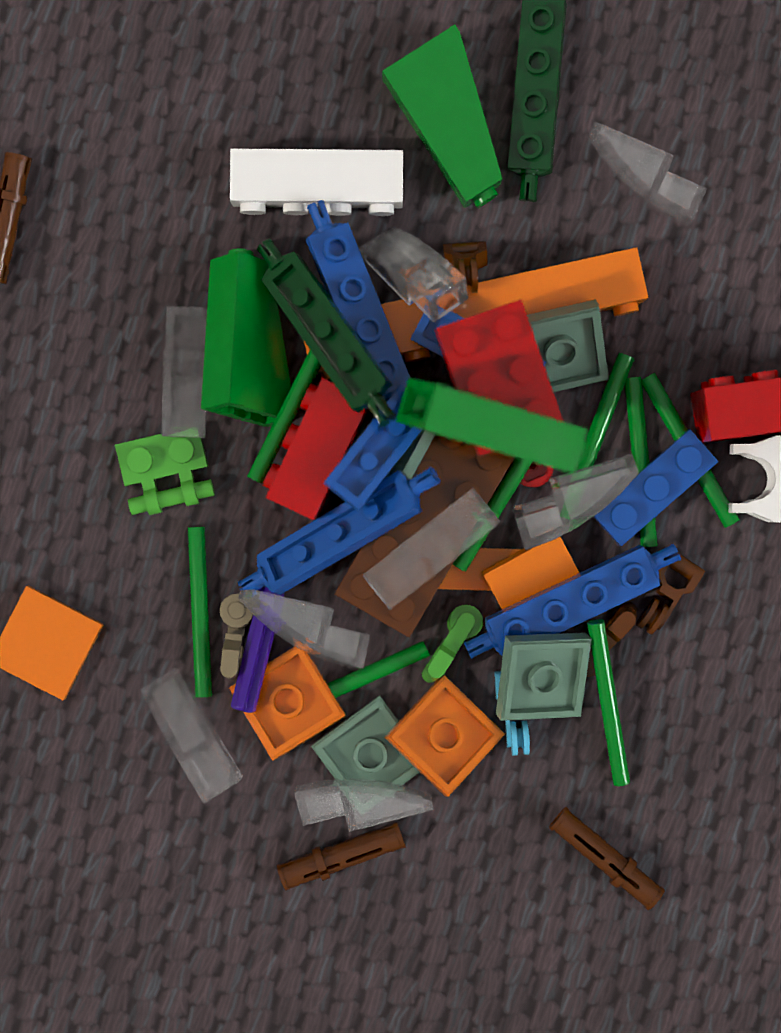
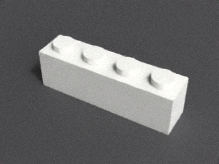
M230 149V202L233 207H240V213L261 215L266 213V207H283V214L306 215L309 213L307 206L314 202L317 204L320 200H324L328 214L335 216L350 215L351 208H368L369 215L390 216L394 215V208L403 207V150Z

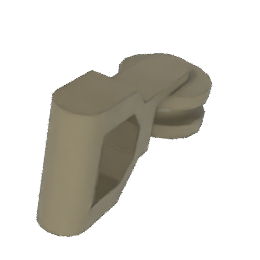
M232 594L226 597L220 606V616L223 622L228 625V632L225 633L220 670L222 675L231 681H235L238 678L243 657L245 627L251 623L254 613V606L250 599L241 594Z

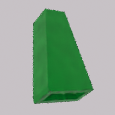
M454 24L382 71V80L463 207L466 208L474 203L477 208H480L499 195L495 188L501 185L503 178L461 34Z
M231 249L227 255L210 260L201 409L269 427L273 425L291 389L278 303L261 280L269 268L266 261L255 257L254 252L250 250Z
M411 378L407 380L396 422L574 474L577 465L582 462L587 449L585 436L588 429L438 384Z

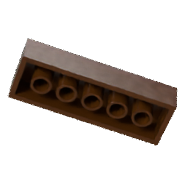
M435 434L412 478L432 467L438 474L437 477L440 478V484L419 495L422 512L361 547L334 594L410 638L515 456L498 451L479 456L476 454L473 444Z

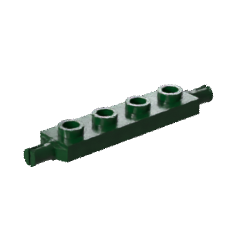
M522 0L508 169L521 176L519 201L527 202L528 196L530 202H537L538 177L552 173L567 6L565 0Z
M267 239L262 243L265 247L259 244L257 251L269 265L261 279L351 409L360 413L362 410L369 408L380 426L390 424L388 419L393 421L396 418V414L389 407L383 396L393 384L303 258L295 252L282 256L273 240Z

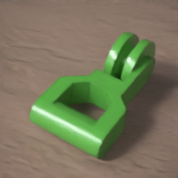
M461 605L449 614L447 619L449 634L443 639L423 669L422 678L425 682L433 683L441 678L463 642L475 637L481 631L483 617L476 607Z

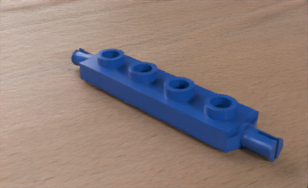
M324 200L318 201L317 204L314 202L308 205L307 209L310 212L316 230L307 237L306 243L326 292L393 384L383 396L385 401L388 402L404 380L410 378L349 223L332 224Z
M429 467L412 479L399 470L381 481L358 511L347 502H344L257 555L258 571L238 581V586L242 587L240 591L244 596L249 597L266 586L272 593L281 595L422 512L419 495L440 484V478L437 477L438 474L432 467Z
M674 544L653 554H650L643 546L638 545L485 617L487 632L467 642L465 641L464 645L471 659L492 648H495L503 656L505 636L559 634L660 586L658 570L676 561H680V554L677 553L678 550Z

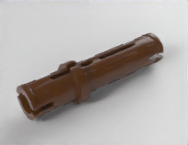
M5 152L0 179L1 284H7L8 269L15 243L19 216L22 206H26L28 199L24 194L32 163V158L11 152Z
M564 807L549 825L552 831L554 830L584 857L610 877L609 882L615 888L621 886L643 904L647 910L652 909L663 896L664 888L637 868L636 860L631 856L625 858L602 839L600 835L572 814L567 807Z
M394 822L381 829L362 834L324 849H321L320 846L313 848L310 854L278 864L277 870L283 888L287 891L300 884L319 878L322 881L330 879V874L377 858L383 854L406 848L398 823Z

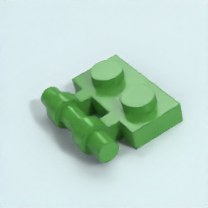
M199 425L115 445L124 486L141 483L143 488V495L128 499L131 515L148 512L149 515L162 513V508L181 503H185L186 506L196 505L200 503L199 499L215 496L212 480L209 479L195 483L192 472L193 470L209 467ZM179 474L181 486L158 491L155 479Z

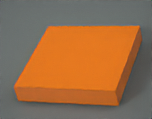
M557 531L482 571L501 609L509 607L579 573Z
M28 585L25 587L0 636V668L61 700H65L104 624Z
M302 643L267 663L256 711L254 713L244 712L272 761L277 760L347 716ZM236 683L229 687L232 694H234Z
M443 675L384 738L445 797H449L501 740L505 733Z

